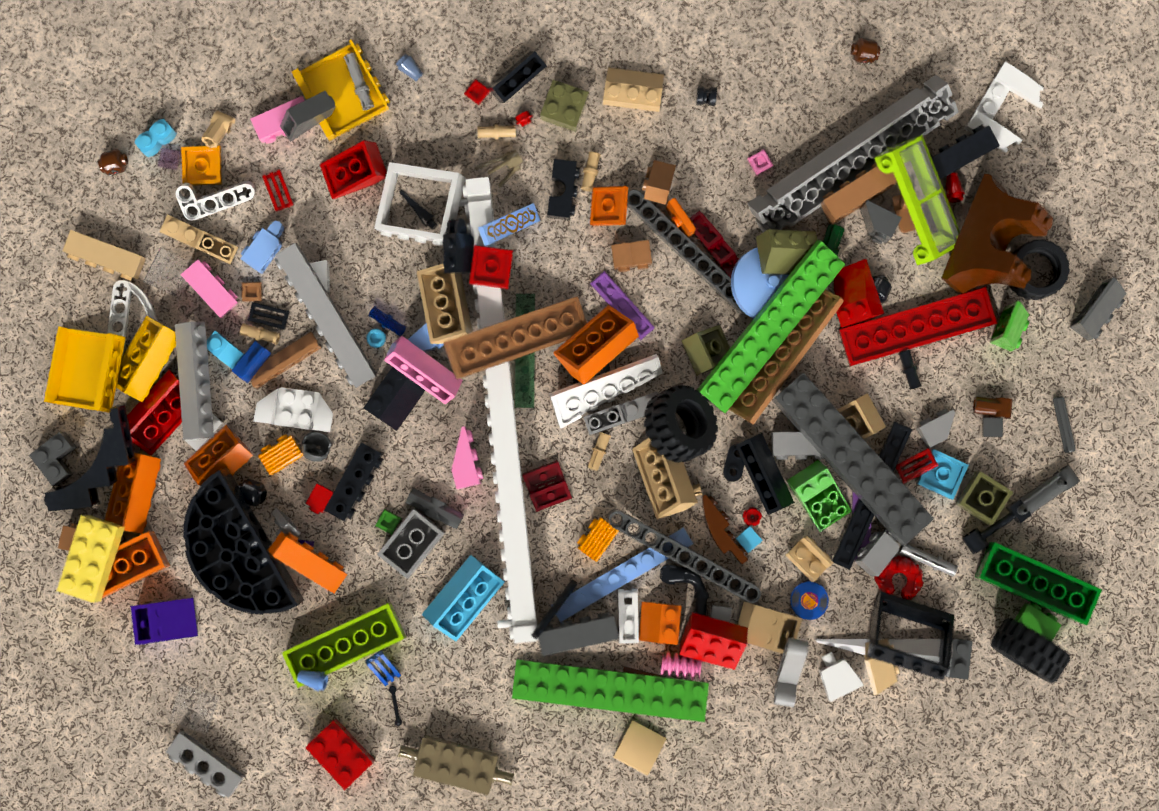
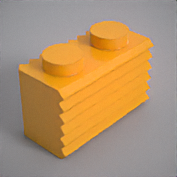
M285 434L277 439L278 443L274 446L269 444L260 450L262 453L258 457L269 475L276 474L303 457L301 448L293 435L287 436Z
M601 517L598 520L594 518L588 527L591 529L588 535L583 534L577 542L580 545L578 549L595 562L598 561L619 531Z

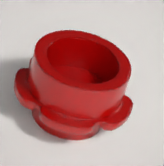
M529 111L519 114L515 117L516 125L521 124L522 127L532 122L531 118L533 115H530Z
M755 507L745 510L743 513L745 524L749 526L758 525L762 518L761 512L757 511Z

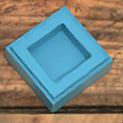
M751 526L736 537V540L747 553L763 541Z

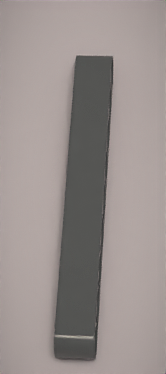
M631 190L628 192V208L739 314L746 315L739 308L734 297L727 296L725 292L727 288H731V278L654 204L644 199V195L640 191ZM637 196L640 201L637 204H632L629 198ZM650 209L653 211V216L645 217L643 211ZM659 222H664L667 225V229L661 231L656 225ZM673 235H677L680 237L681 242L674 244L670 238ZM691 248L694 251V256L687 257L684 254V250ZM701 261L706 262L708 269H699L698 263ZM716 274L721 276L722 282L714 283L712 276Z
M613 509L608 513L607 520L609 524L620 532L748 602L754 603L760 599V589L747 579L619 509ZM620 514L622 517L621 521L613 523L611 520L613 515ZM632 523L638 524V530L634 533L628 530ZM651 532L654 533L655 539L652 542H647L645 539L646 535ZM665 542L672 543V548L669 551L662 549ZM683 551L689 553L686 560L679 559V555ZM698 561H705L703 569L696 568ZM716 570H722L720 578H713V573ZM733 579H738V586L731 588L730 582ZM750 588L755 589V594L752 597L747 596V591Z

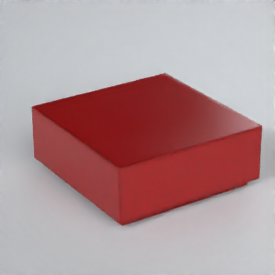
M475 79L464 95L479 106L490 91Z

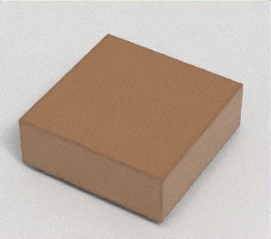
M242 282V302L262 301V282Z

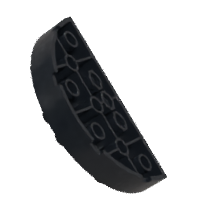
M224 467L212 474L202 483L201 487L192 497L183 525L186 557L199 583L209 594H213L221 600L220 602L224 605L249 614L281 613L301 604L304 598L283 562L273 557L268 551L272 544L228 468Z

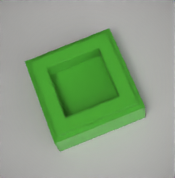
M384 509L375 526L393 535L401 518Z

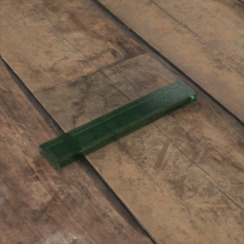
M516 294V317L535 311V294ZM535 352L515 359V408H534Z

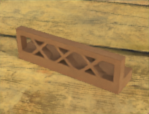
M309 332L268 358L251 379L252 386L256 389L260 388L320 350L322 347L314 334Z

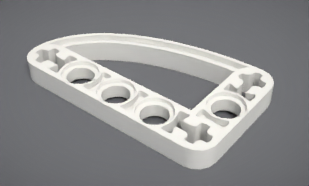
M119 280L114 284L107 333L126 337L132 292L141 301L147 316L158 321L149 298L135 284L125 280ZM122 284L127 288V291H123L122 295L123 298H126V301L116 299V296L121 297L118 287H121ZM118 303L125 305L124 312H116L115 307ZM116 322L123 324L120 332H115L113 329V325Z

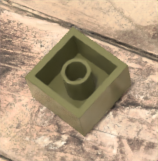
M553 80L543 105L540 119L576 132L589 98V92Z
M977 471L973 474L955 504L987 525H993L1013 491L981 471Z

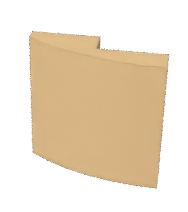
M632 720L613 758L648 776L667 738Z

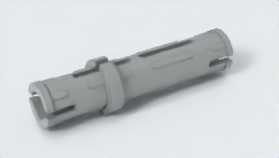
M349 53L344 56L355 86V94L360 99L362 109L369 110L374 107L369 93L370 88L366 85L356 54Z
M909 544L902 545L899 552L933 567L935 571H942L954 577L958 569L957 565L943 560V557H936Z

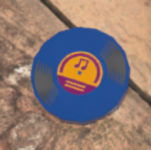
M802 582L791 593V609L802 619H818L828 608V594L816 582Z

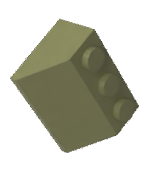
M768 229L757 236L756 242L762 274L789 275L817 241L816 232Z

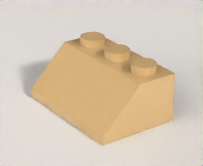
M608 67L603 105L659 112L664 75Z

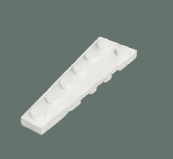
M657 354L592 377L584 385L579 382L549 393L559 427L563 428L582 418L581 415L591 410L593 412L598 409L599 405L607 401L609 403L615 400L614 397L621 393L626 394L635 387L662 374Z

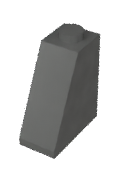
M323 91L287 109L280 128L289 141L295 140L331 116L336 107L333 98L326 91Z

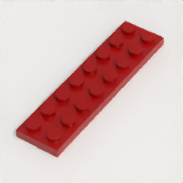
M985 287L838 331L849 367L992 326L997 324Z

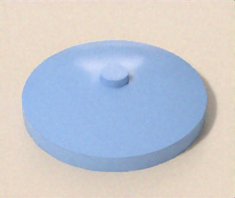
M754 248L741 256L733 268L731 275L733 297L739 308L746 315L754 319L789 275L762 274L758 248Z

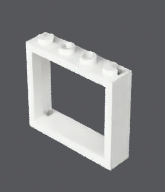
M389 162L374 229L381 232L380 235L387 237L397 235V238L402 240L415 238L416 242L426 243V241H432L434 245L443 246V235L447 234L448 221L457 219L466 178L456 172ZM398 175L451 183L440 234L387 225Z

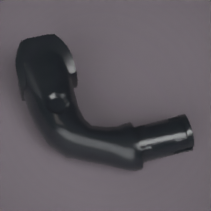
M675 565L663 566L660 571V579L670 585H675V583H689L693 585L694 598H696L695 613L706 616L709 594L700 575L685 567Z

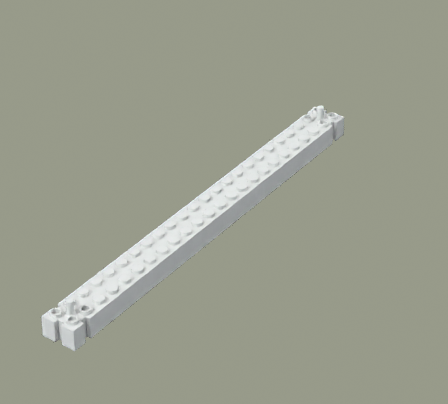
M489 177L465 179L466 185H463L465 199H461L459 207L465 206V214L467 219H470V223H467V233L471 234L474 238V245L485 246L478 227L494 221ZM497 241L485 247L497 248ZM473 285L475 294H478V299H475V309L477 313H480V318H477L478 330L504 322L502 289ZM508 361L485 369L486 376H483V385L485 389H488V395H485V404L487 408H490V414H487V423L489 427H492V433H489V442L491 446H494V453H491V461L493 465H496V472H493L494 484H498V491H495L496 503H500V511H497L498 522H502V530H499L500 542H504L501 556L502 561H506V568L503 569L504 581L508 580L509 587L505 589L506 600H510L511 606L507 608L508 619L498 620L497 624L498 628L510 627V639H514V643L538 641V639H534L531 636L537 627L510 363Z

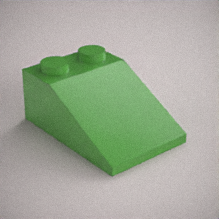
M1016 301L1003 309L991 338V344L1008 351H1014L1016 348H1019L1022 342V338H1020L1022 331H1026L1030 322L1027 320L1029 313L1021 302Z

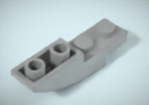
M658 392L585 416L584 420L589 435L643 418L648 402Z

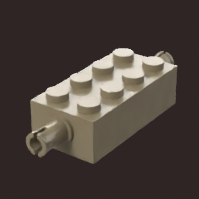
M426 735L423 736L420 748L418 749L403 746L402 744L400 746L398 757L411 759L416 763L413 773L415 777L489 795L492 782L494 783V781L512 785L514 773L497 770L498 767L496 765L499 757L497 753Z

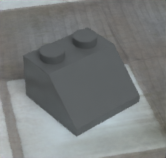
M869 200L860 209L868 235L872 237L871 240L878 244H882V242L886 244L892 238L902 217Z

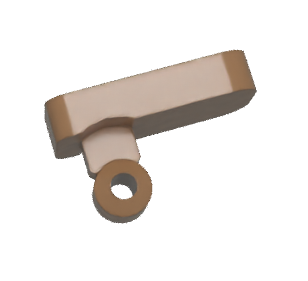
M903 195L894 196L892 198L894 212L902 217L898 224L900 232L915 231L916 228Z

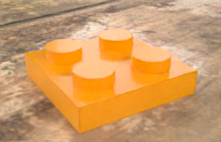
M219 145L216 148L208 146L181 147L182 183H190L192 186L222 184L221 147Z

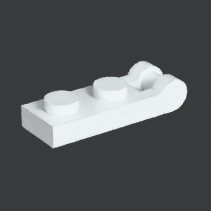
M637 588L631 591L618 589L619 644L639 643ZM624 598H632V604H624Z

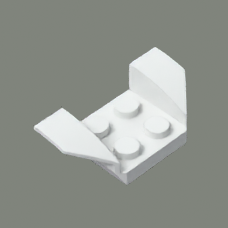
M280 387L257 402L254 422L330 432L333 413L319 392Z

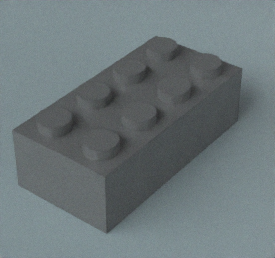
M609 612L598 614V618L594 619L586 616L579 618V622L576 623L568 620L560 622V626L554 628L552 624L547 625L538 639L542 656L618 640L619 636L614 614L610 615Z

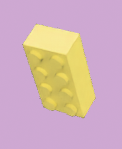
M81 515L57 591L92 603L100 602L125 527L90 515Z

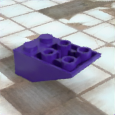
M194 598L131 606L135 645L198 636Z

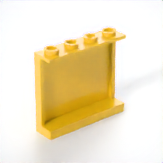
M352 39L349 40V45L299 71L297 68L291 71L306 100L323 91H326L333 98L336 107L332 115L319 123L329 141L389 109L387 105L390 103L385 92L380 93L378 87L381 85L377 77L371 76L369 71L372 68L367 60H362L360 55L363 52L358 43L354 45ZM349 53L356 54L366 85L370 88L369 93L374 107L369 110L362 109L360 99L355 94V86L344 56Z
M58 326L44 402L110 413V408L113 407L126 337Z

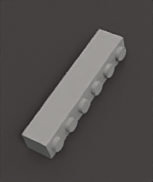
M205 322L175 324L183 440L213 438Z

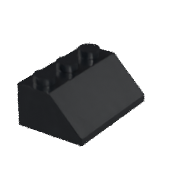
M392 367L366 403L364 409L398 431L426 390Z

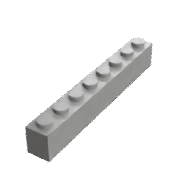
M294 243L275 254L277 258L275 263L280 270L284 269L287 274L285 279L290 286L295 287L297 291L295 295L299 302H304L306 305V314L311 320H315L317 332L320 336L324 335L327 340L325 344L331 353L334 352L337 356L335 361L340 369L344 368L347 375L345 377L351 386L354 384L355 388L374 378L377 375L298 243Z

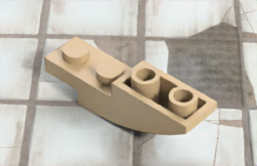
M168 214L159 231L228 264H231L238 249L237 246Z

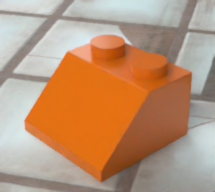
M642 602L639 640L678 645L681 605Z

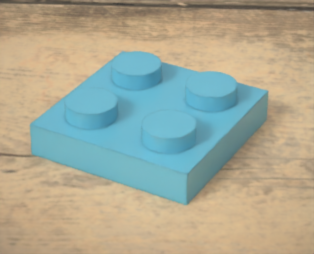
M932 449V454L939 466L920 475L917 484L954 500L969 465Z

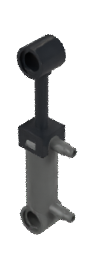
M1070 465L1060 469V472L1057 471L1042 484L1008 505L1006 508L1009 513L982 532L978 528L969 532V535L963 536L962 540L973 555L980 552L989 545L986 541L987 537L1013 519L1016 523H1022L1042 506L1080 482L1079 478Z

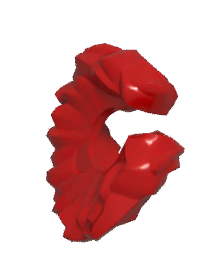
M898 555L892 558L879 576H874V580L881 592L893 595L895 591L892 583L893 576L896 573L904 574L907 578V583L901 590V596L903 599L912 600L924 584L922 580L923 572L919 565L915 564L910 558Z

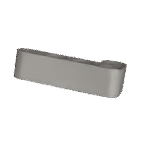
M788 638L776 674L778 678L777 683H775L774 704L794 707L797 683L808 653V641Z

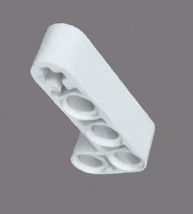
M243 181L198 198L194 187L190 183H182L176 190V198L185 218L196 220L251 200L256 189L252 182ZM244 187L251 189L249 195L246 192L239 195L240 199H238L237 193L242 192ZM180 189H188L190 191V196H182L180 193ZM230 193L233 195L234 200L228 202L224 199L223 195ZM209 199L213 200L216 206L209 208L205 202ZM188 207H196L198 213L194 215L190 214L188 212Z

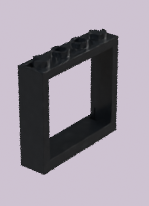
M880 592L874 602L868 657L943 681L950 670L955 615ZM882 611L941 630L939 663L878 644Z

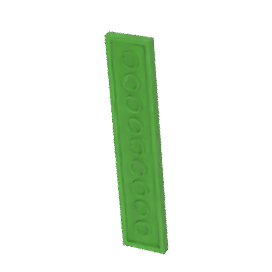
M817 240L697 390L720 411L726 413L845 266V263L822 241Z
M517 659L512 699L705 722L709 682Z

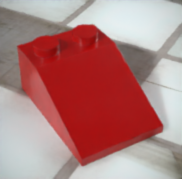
M363 140L320 164L332 199L372 186L386 179L387 175L377 143Z
M867 259L843 267L834 278L835 295L844 300L836 311L841 328L884 314Z

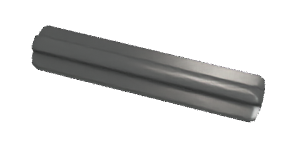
M1063 396L1053 398L1064 452H1074L1076 448L1065 399Z

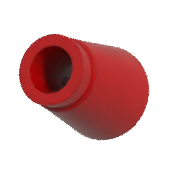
M951 173L946 176V197L950 203L960 202L964 199L965 192L958 173Z

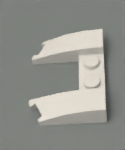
M1004 62L965 129L973 133L972 129L981 124L984 127L990 126L1000 145L997 148L1006 153L1009 145L1014 142L1018 145L1022 142V139L993 120L1008 92L1011 91L1035 106L1042 108L1043 102H1039L1040 91H1043L1044 88L1014 66Z

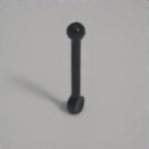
M395 686L389 687V692L392 694L396 717L395 725L401 726L402 720L399 718L395 694L397 689Z

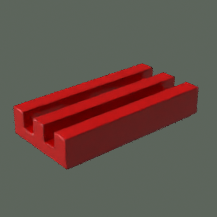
M280 169L277 172H271L269 175L262 176L276 212L294 205ZM275 176H278L288 200L287 204L284 202ZM270 178L273 182L279 201L281 203V206L279 207L268 181V179Z
M927 448L897 464L896 470L905 484L939 465L930 448ZM926 455L929 456L928 458L914 464L913 466L903 471L901 470L905 466L919 460L920 458ZM932 461V463H930V464L924 466L923 468H921V469H919V470H917V471H915V472L909 474V475L906 476V477L904 476V475H906V474H908V473H910V472L916 470L917 468H919V467H921V466H923V465H925V464H927V463H929V462Z

